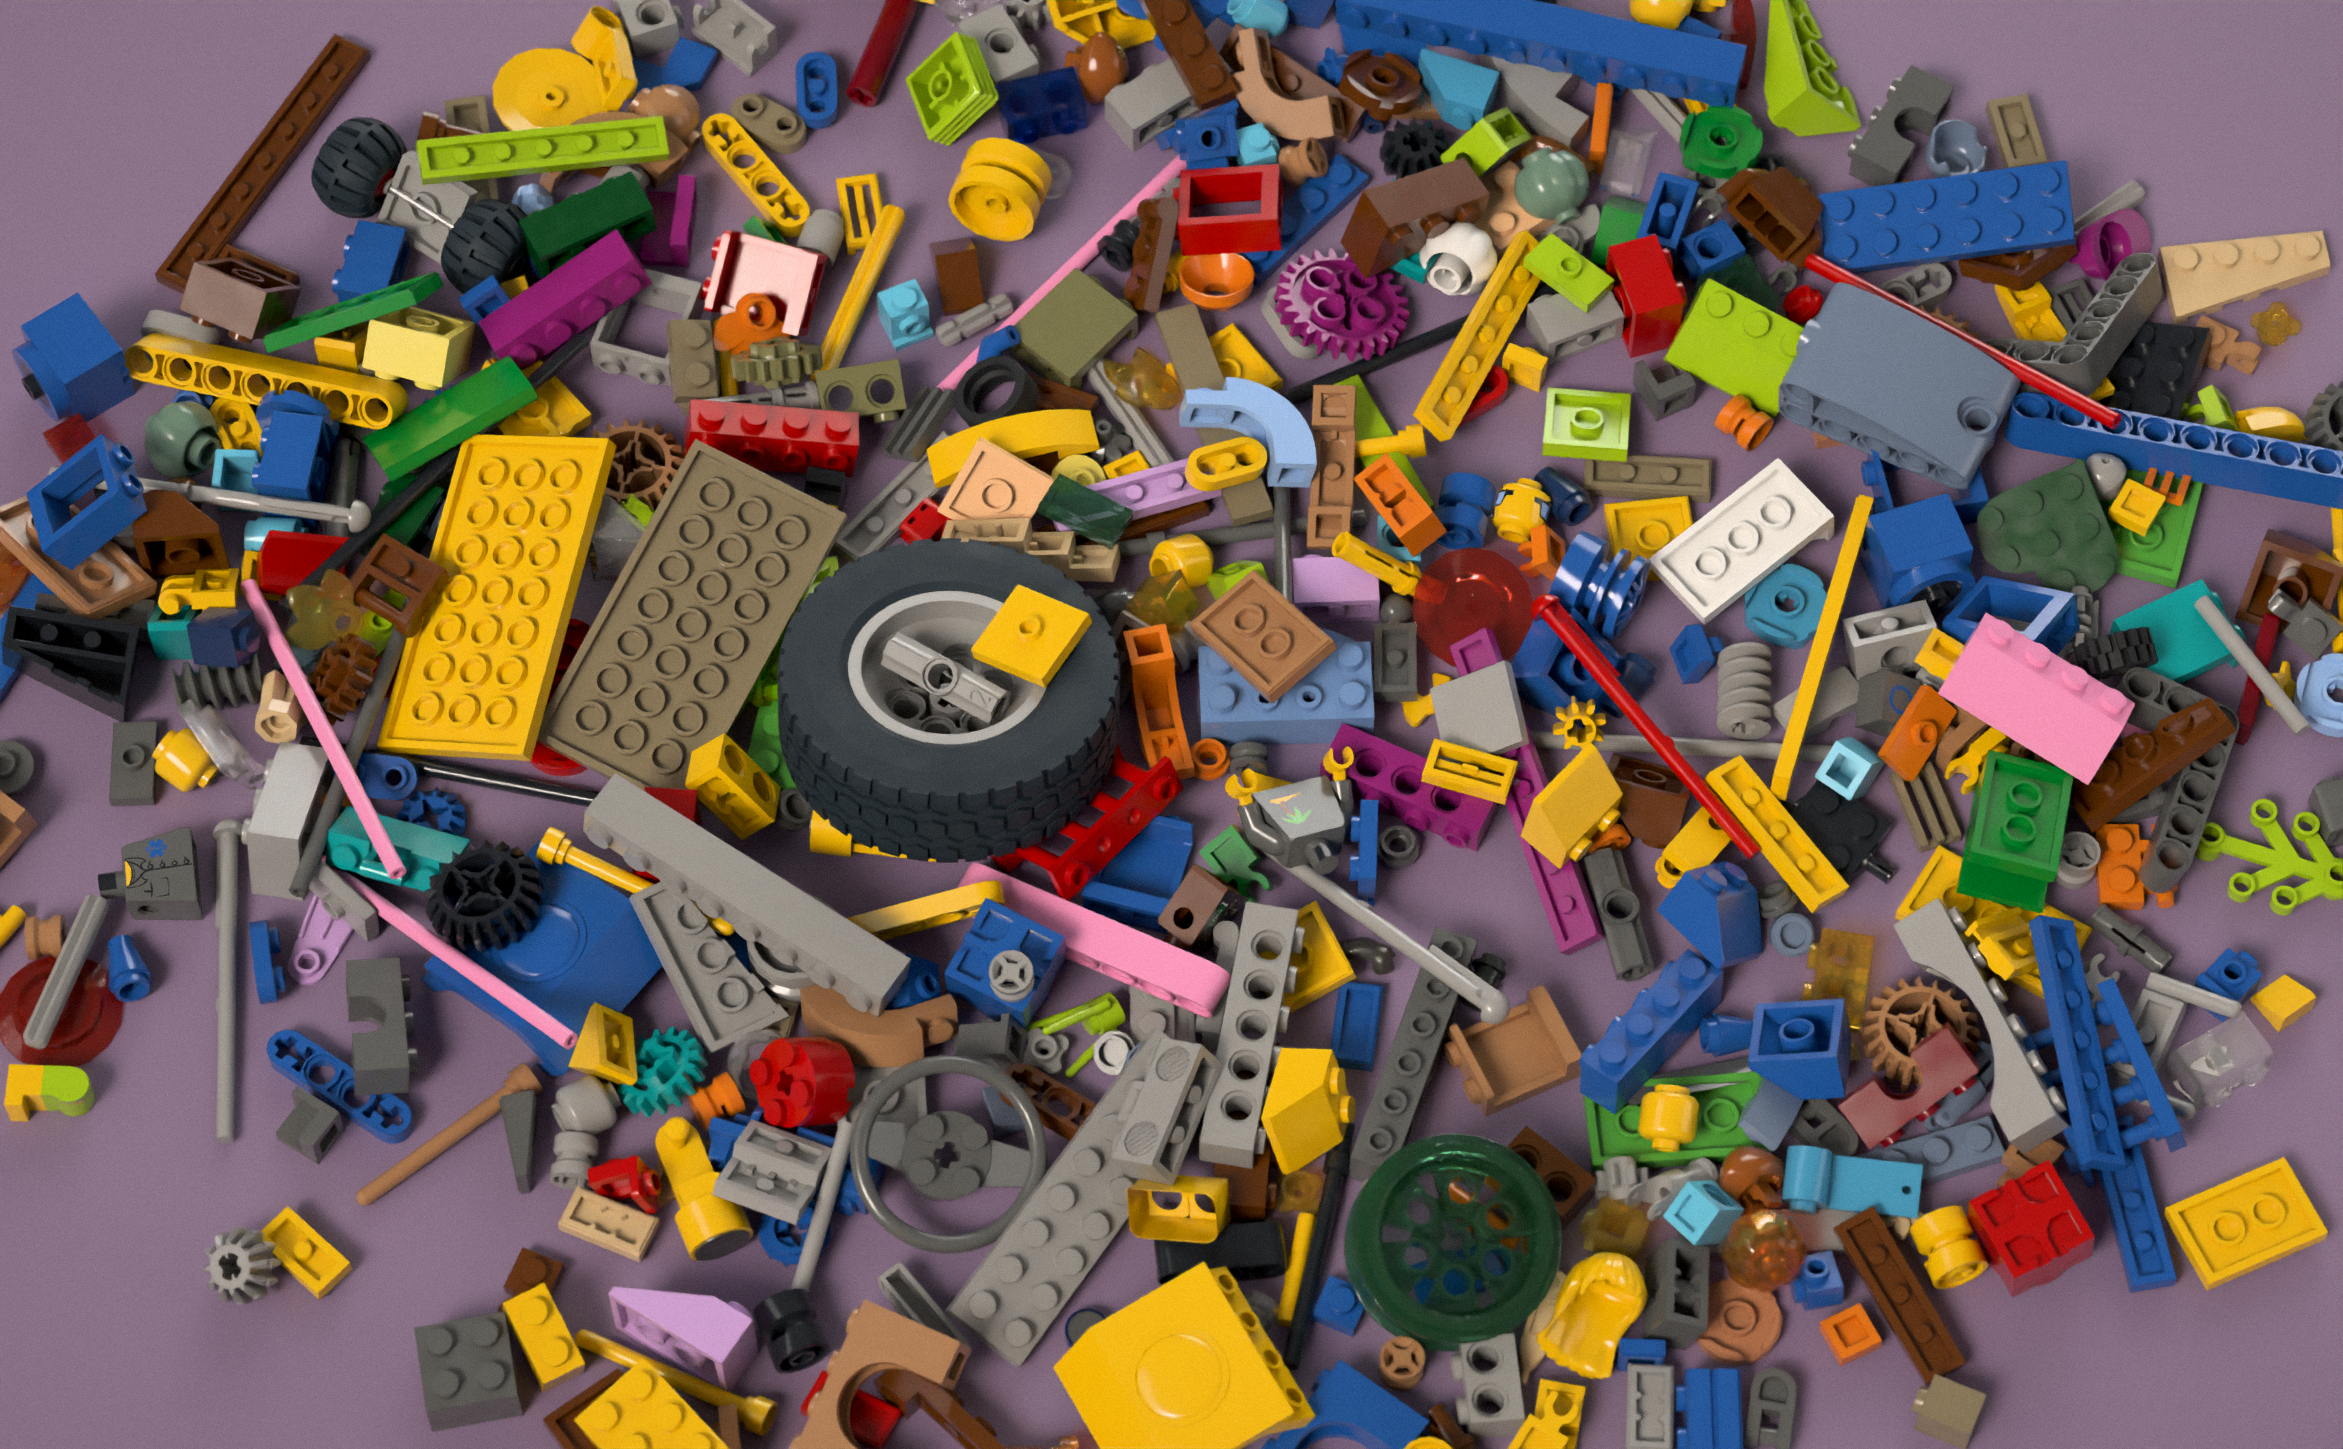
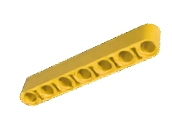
M161 333L146 335L124 353L126 360L124 365L129 370V375L139 381L259 405L261 398L271 391H275V395H283L284 390H294L306 394L300 387V383H302L309 390L310 396L328 407L331 411L329 417L333 421L337 418L338 422L371 429L387 427L404 413L409 403L405 389L399 383L391 380ZM145 351L151 355L153 362L146 357ZM183 359L187 360L190 363L192 370H189L186 367ZM222 367L229 371L231 379L224 374ZM261 375L268 379L270 387L263 382ZM339 391L347 396L349 403L340 397ZM378 399L386 403L388 411L380 406Z

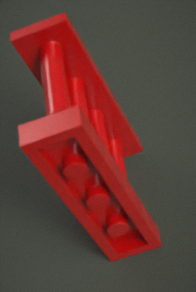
M1117 743L1114 759L1105 781L1114 774L1135 785L1120 799L1099 790L1089 805L1105 812V814L1090 828L1074 820L1071 823L1066 821L1065 827L1058 831V833L1076 842L1061 856H1057L1039 847L1047 838L1043 836L1041 842L1022 850L1019 847L1016 848L1015 853L997 858L991 855L997 869L1010 874L1026 859L1046 869L1059 897L1069 901L1184 789L1171 759L1164 756L1149 771H1146L1125 761Z

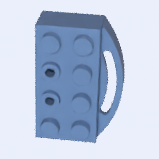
M1320 628L1334 641L1337 649L1273 704L1263 697L1209 646H1198L1200 739H1215L1224 746H1233L1240 742H1256L1263 745L1332 743L1342 723L1373 736L1374 700L1370 642H1356L1334 631Z

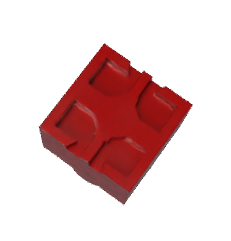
M2049 1159L2025 1171V1174L2015 1180L2012 1178L1996 1190L1991 1189L1969 1201L1968 1219L1985 1250L1989 1264L2000 1275L2012 1298L2032 1287L2052 1282L2062 1275L2066 1269L2092 1256L2095 1236Z

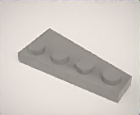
M661 882L631 895L629 900L708 1056L776 1025L789 1017L780 1004L776 1005L765 992V986L753 973L750 974L734 955L736 952L725 939L721 940L707 924V918L690 898L683 894L675 895L671 893Z

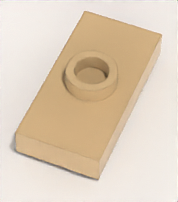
M580 1186L576 1187L558 1222L559 1230L641 1263L660 1225L659 1218Z

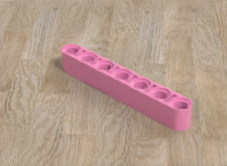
M972 862L957 887L983 881L1001 882L1006 904L1004 907L1064 936L1067 959L1202 1017H1212L1230 984L1231 975L1217 964L985 865Z

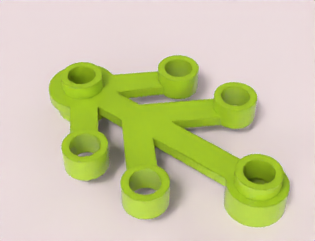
M2259 799L2255 801L2249 813V820L2255 827L2260 828L2272 849L2228 836L2218 824L2206 822L2194 855L2195 857L2203 861H2214L2224 853L2267 867L2251 875L2244 872L2234 874L2227 886V894L2233 901L2239 903L2246 902L2251 899L2254 893L2294 875L2310 881L2294 889L2285 885L2274 889L2269 905L2271 910L2278 915H2289L2295 910V907L2321 895L2329 900L2343 899V881H2336L2330 876V873H2336L2343 877V859L2334 858L2318 833L2320 821L2315 814L2301 812L2296 815L2291 826L2293 836L2305 843L2315 862L2299 857L2276 820L2278 810L2271 800ZM2260 809L2265 810L2270 814V817L2262 818L2256 811ZM2302 822L2308 823L2313 830L2304 831L2298 824ZM2203 834L2212 835L2217 838V841L2209 842L2204 839ZM2234 884H2245L2248 887V891L2240 892L2234 887ZM2285 896L2291 901V904L2282 905L2276 898Z

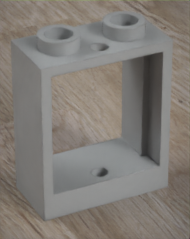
M644 268L652 284L601 317L590 343L593 366L599 367L602 371L609 374L622 373L637 377L642 382L650 385L663 384L672 387L669 352L664 359L613 344L631 301L683 314L682 320H699L705 305V301L701 299L703 286L702 283Z

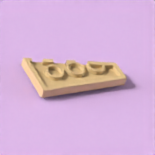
M2323 231L2160 247L2158 253L2173 324L2176 325L2187 322L2188 317L2202 312L2208 315L2220 311L2223 305L2241 299L2247 302L2259 298L2260 293L2274 288L2283 290L2328 275L2331 267Z

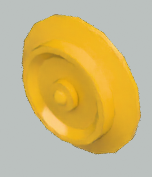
M535 48L515 55L500 68L492 86L493 107L502 124L510 131L565 126L588 115L609 111L602 107L594 66L582 56L560 48Z

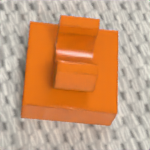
M1546 524L1531 528V541L1524 542L1518 546V551L1526 558L1532 556L1533 558L1529 563L1519 567L1520 571L1527 577L1533 578L1543 574L1553 582L1566 554L1565 541Z

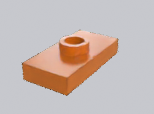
M1921 685L1877 756L1902 779L1914 781L1956 715L1957 710L1931 686Z

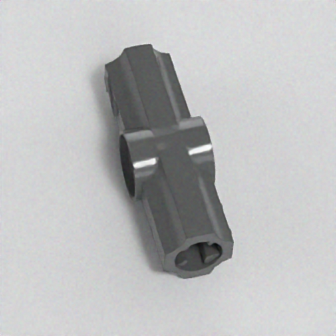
M1611 847L1596 850L1590 856L1585 857L1583 863L1598 913V919L1605 935L1604 938L1616 980H1624L1626 982L1641 980L1644 976L1653 973L1654 965L1639 916V900L1632 892L1621 850H1613ZM1621 911L1628 915V917L1617 919L1609 913Z

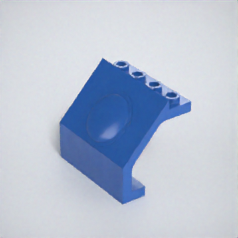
M538 841L525 855L534 861L538 869L537 872L540 873L544 882V889L542 891L545 895V903L539 906L541 918L530 920L531 932L520 930L517 933L518 944L508 939L503 942L501 951L492 945L488 947L484 955L477 951L476 947L467 954L464 950L460 949L459 945L455 948L572 1030L579 1039L589 1009L595 1002L621 1013L663 965L629 898L592 874L564 862L563 865L555 862L553 865L537 859L536 853L541 841ZM435 955L424 965L428 971L420 980L432 992L453 991L509 1028L540 1058L536 1065L547 1076H564L570 1069L568 1065L576 1044L571 1049H565Z

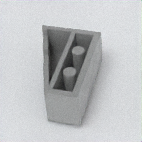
M280 742L275 757L268 758L266 762L264 787L256 789L253 800L252 819H245L241 836L242 844L248 845L252 894L300 901L304 899V897L292 895L289 892V888L322 808L323 797L328 792L332 783L333 766L323 747Z

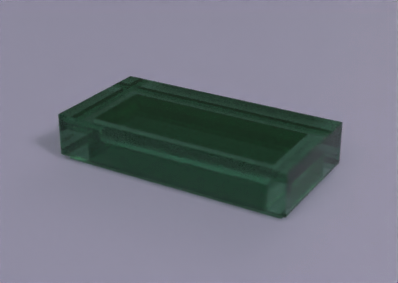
M1062 474L1058 475L1038 504V513L1111 550L1133 519V510Z

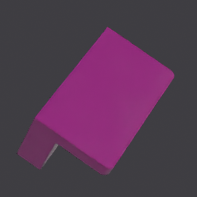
M679 175L677 192L650 191L648 193V200L654 211L656 231L642 237L640 262L643 265L689 267L698 192L695 176Z

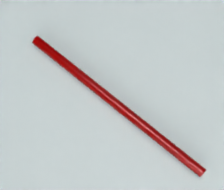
M1814 253L1806 258L1805 268L1834 283L1853 285L1911 311L1985 353L2029 386L2111 429H2115L2119 425L2122 415Z

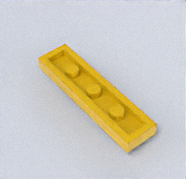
M1741 755L1708 773L1704 782L1759 845L1763 855L1812 914L1845 894L1850 886Z

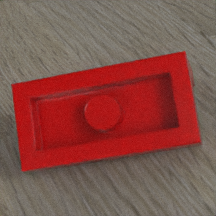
M270 530L257 554L258 586L261 592L287 595L350 537ZM345 566L319 588L311 598L342 600L346 587Z

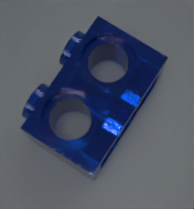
M1074 66L995 84L998 94L996 110L1006 139L1026 145L1042 138L1059 134L1070 135L1080 129L1087 128L1086 102ZM1057 104H1067V105H1065V106H1058ZM1019 113H1027L1026 115H1017Z

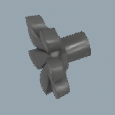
M1098 417L1095 420L1094 426L1100 450L1080 455L1087 456L1091 454V459L1102 467L1105 458L1110 463L1122 458L1121 451L1131 450L1132 442L1130 437L1126 436L1123 424L1115 423L1111 425L1105 417Z

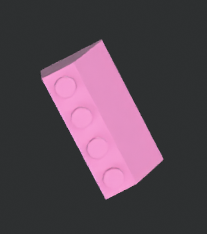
M1985 613L1963 646L1938 691L1939 695L2087 785L2093 779L2118 738L2136 704L2126 698L2120 691L2106 686L2088 675L2082 668L2068 663L2050 652L2044 645L2032 641L2014 630L2005 621L1998 620L1988 613Z

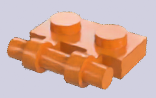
M2104 824L2093 832V837L2099 843L2101 850L2099 863L2096 867L2098 908L2105 903L2111 910H2142L2145 903L2144 894L2156 895L2159 908H2171L2175 905L2174 892L2178 889L2177 884L2167 893H2156L2146 888L2141 882L2139 869L2149 840H2140L2139 824ZM2155 824L2151 826V834L2153 832Z

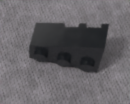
M9 606L2 642L3 664L119 722H125L139 649V626Z

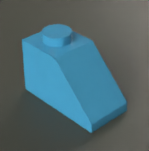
M1422 48L1419 54L1418 69L1421 76L1420 82L1441 119L1458 129L1469 130L1483 117L1488 116L1498 95L1499 72Z

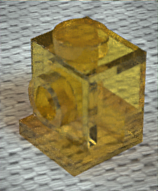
M1602 1196L1596 1210L1588 1208L1581 1223L1579 1233L1585 1235L1583 1248L1594 1253H1620L1630 1258L1636 1264L1649 1235L1651 1221L1648 1220L1647 1213ZM1607 1233H1616L1619 1235L1620 1239Z

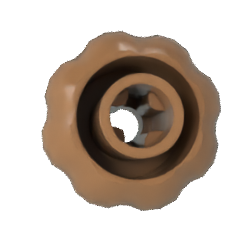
M671 84L656 86L652 90L646 87L635 96L627 109V113L644 117L663 116L665 130H670L689 149L688 154L697 147L702 138V135L698 132L701 117L699 104L691 92L684 87Z

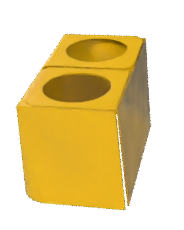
M1177 1175L1173 1185L1139 1179L1127 1189L1129 1227L1131 1232L1138 1238L1210 1243L1216 1239L1231 1220L1227 1178ZM1152 1191L1181 1193V1204L1173 1210L1163 1209L1153 1200ZM1195 1194L1209 1196L1215 1204L1216 1212L1209 1213L1202 1210L1195 1201Z

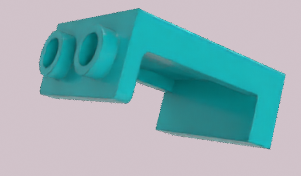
M2202 579L2114 619L2109 633L2111 635L2122 630L2149 627L2158 662L2154 665H2149L2146 669L2179 684L2228 662L2231 668L2240 665L2194 607L2195 602L2201 597L2207 595L2246 643V638L2241 628L2236 624L2232 625L2224 613L2223 603L2218 594L2210 591Z

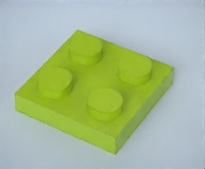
M1548 387L1542 455L1627 462L1631 394Z

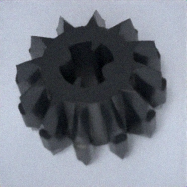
M1413 116L1409 125L1406 126L1397 120L1394 125V131L1386 130L1383 136L1382 147H1380L1379 157L1381 162L1384 163L1386 176L1396 175L1397 180L1443 165L1444 163L1440 157L1449 149V146L1445 142L1443 129L1433 130L1431 120L1423 125H1419Z

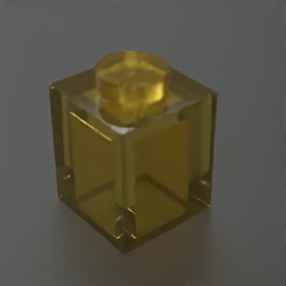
M1181 569L1145 578L1128 602L1127 607L1132 615L1150 626L1166 624L1169 635L1181 632L1198 607L1199 602Z

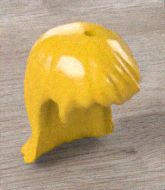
M1611 1252L1597 1253L1577 1263L1571 1269L1559 1290L1552 1319L1537 1334L1536 1342L1539 1344V1349L1545 1352L1548 1358L1554 1359L1558 1366L1568 1367L1570 1371L1577 1372L1580 1377L1589 1379L1609 1378L1612 1375V1367L1620 1338L1623 1337L1631 1324L1638 1319L1648 1300L1645 1282L1637 1265L1627 1256Z

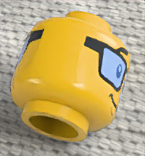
M1519 478L1517 483H1508L1501 487L1491 515V521L1498 529L1497 534L1501 538L1513 543L1522 544L1530 541L1531 528L1547 523L1552 502L1549 496L1541 491L1542 485L1527 478Z

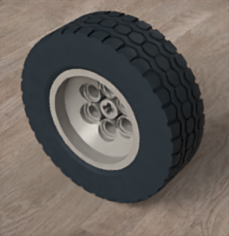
M940 538V541L935 542L932 539L911 541V544L906 546L904 543L885 547L880 553L877 550L859 557L856 563L849 562L836 570L833 577L828 576L814 589V593H809L799 605L798 611L794 613L783 638L778 660L777 694L779 739L786 767L806 802H810L811 808L824 821L829 819L832 827L846 836L851 834L854 841L872 848L876 846L880 852L897 857L900 854L907 855V859L928 862L929 859H936V863H958V859H965L966 862L987 860V857L991 855L997 858L1015 853L1016 848L1026 849L1041 842L1043 836L1049 838L1065 827L1066 821L1071 823L1084 811L1085 805H1089L1099 792L1112 765L1119 728L1120 663L1110 626L1105 616L1101 614L1100 608L1090 595L1086 597V592L1072 578L1067 580L1066 574L1050 563L1046 566L1043 564L1042 559L1026 552L1020 554L1015 548L1001 544L992 546L987 541L969 539L968 542H961V538ZM1018 584L1087 612L1092 620V624L1046 688L979 661L973 657L971 648ZM898 632H901L1011 692L1009 706L1005 714L995 725L991 726L882 666V652L888 641ZM951 669L943 671L940 675L939 686L941 689L946 688L951 683L953 678Z

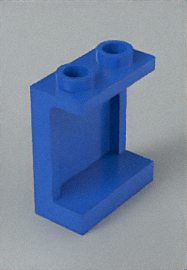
M1157 815L1085 885L1082 894V907L1122 924L1167 934L1168 931L1158 924L1157 921L1184 880L1195 843V826L1179 816L1166 815L1162 817Z

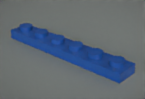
M2039 915L2029 922L2080 1166L2114 1172L2125 1166L2126 1163L2074 923L2069 920Z

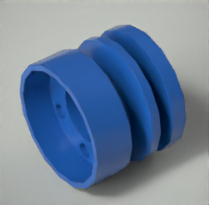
M1582 530L1569 546L1555 575L1549 594L1557 596L1564 609L1575 608L1581 615L1586 608L1590 609L1587 621L1596 630L1604 622L1602 636L1615 641L1627 623L1632 620L1642 601L1650 569V560L1638 555L1629 566L1631 551L1622 548L1611 563H1609L1607 559L1610 542Z

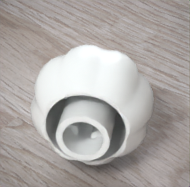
M1469 222L1450 224L1448 229L1440 236L1433 239L1428 238L1419 253L1420 264L1424 269H1427L1432 255L1442 253L1434 267L1427 273V280L1433 287L1438 288L1449 296H1467L1481 292L1486 287L1498 264L1497 253L1493 248L1489 235Z

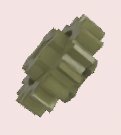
M788 336L752 342L749 344L750 351H740V354L732 355V358H730L733 379L754 382L755 386L762 385L765 386V389L801 383L804 381L803 374H813L814 371L821 370L823 366L820 346H816V344L806 345L804 342L799 343V339H788Z

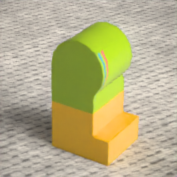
M9 1064L4 1106L11 1121L29 1122L30 1110H60L67 1116L75 1117L87 1113L92 1108L95 1101L94 1090L88 1076L80 1068L73 1066Z

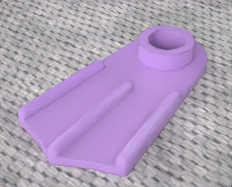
M315 894L288 962V971L291 978L302 985L316 984L326 976L355 931L343 919H333L322 906L321 899ZM306 959L315 961V965L310 969H302L300 967V964Z

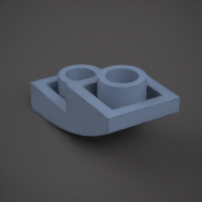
M1762 1077L1756 1093L1745 1103L1738 1125L1750 1140L1757 1144H1763L1773 1152L1792 1125L1804 1100H1800Z

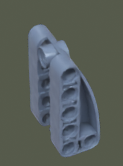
M1836 283L1816 319H1810L1800 335L1796 356L1779 386L1778 408L1783 417L1796 425L1871 456L1872 449L1879 453L1881 460L1949 488L1964 490L1967 489L1985 453L1994 446L1996 432L2018 392L2021 382L2015 374L1994 359L1938 325L1853 285ZM1973 425H1979L1986 429L1981 431H1975L1970 429L1969 427Z

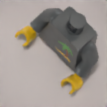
M1349 746L1343 749L1342 758L1344 764L1335 762L1332 748L1325 754L1323 765L1329 773L1333 774V781H1329L1328 777L1324 775L1251 794L1250 792L1255 790L1258 785L1257 775L1253 770L1246 769L1241 772L1244 788L1239 784L1235 774L1230 776L1226 781L1225 790L1230 797L1239 799L1240 805L1237 806L1248 841L1259 849L1273 855L1283 867L1293 868L1311 863L1316 873L1320 875H1325L1335 870L1339 864L1337 856L1341 853L1343 840L1351 832V815L1354 814L1351 779L1346 780V769L1354 760L1352 749Z

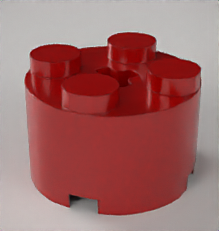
M820 1035L779 1038L766 1046L760 1058L754 1060L750 1066V1079L756 1085L760 1106L764 1108L763 1114L767 1124L784 1128L828 1125L838 1122L846 1115L851 1105V1102H846L848 1088H855V1072L850 1055L842 1044L832 1042L827 1039L828 1036Z

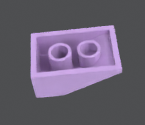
M614 1286L608 1293L617 1329L693 1376L726 1391L732 1392L759 1354L753 1319H751L752 1315L737 1302L730 1301L727 1304L715 1296Z

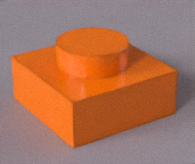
M1860 1303L1820 1321L1819 1330L1840 1366L1881 1347L1882 1339Z

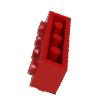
M690 399L684 430V458L694 440L697 439L757 470L806 474L808 466L845 472L846 477H852L859 449V413Z

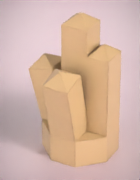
M273 670L263 676L261 702L256 714L255 731L267 742L280 744V742L289 743L296 739L300 728L309 720L286 676L277 670Z

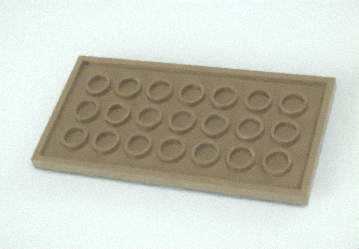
M695 439L548 703L536 742L608 779H611L614 773L643 791L645 787L688 789L685 786L692 751L723 733L729 736L785 635L794 613L798 611L799 605L803 602L848 519L847 514Z

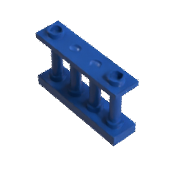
M2114 978L2097 984L2102 1000L2095 1002L2096 1007L2092 1008L2095 1025L2104 1024L2107 1027L2113 1024L2119 1036L2111 1040L2113 1045L2101 1049L2104 1066L2107 1067L2119 1061L2122 1065L2130 1062L2136 1074L2128 1078L2130 1083L2110 1091L2113 1108L2115 1109L2134 1100H2138L2139 1103L2147 1100L2153 1114L2146 1116V1122L2119 1133L2123 1151L2152 1138H2155L2156 1142L2165 1139L2170 1152L2186 1147L2187 1143L2183 1131ZM2023 1016L2018 1017L2028 1033V1036L2023 1041L2029 1052L2034 1049L2039 1054L2038 1050L2054 1044L2051 1026L2030 1034ZM2059 1067L2042 1075L2049 1088L2052 1086L2057 1088L2063 1085ZM2067 1109L2062 1113L2070 1127L2063 1130L2070 1149L2062 1152L2072 1176L2081 1173L2087 1187H2090L2096 1183L2090 1168L2080 1166L2071 1119Z

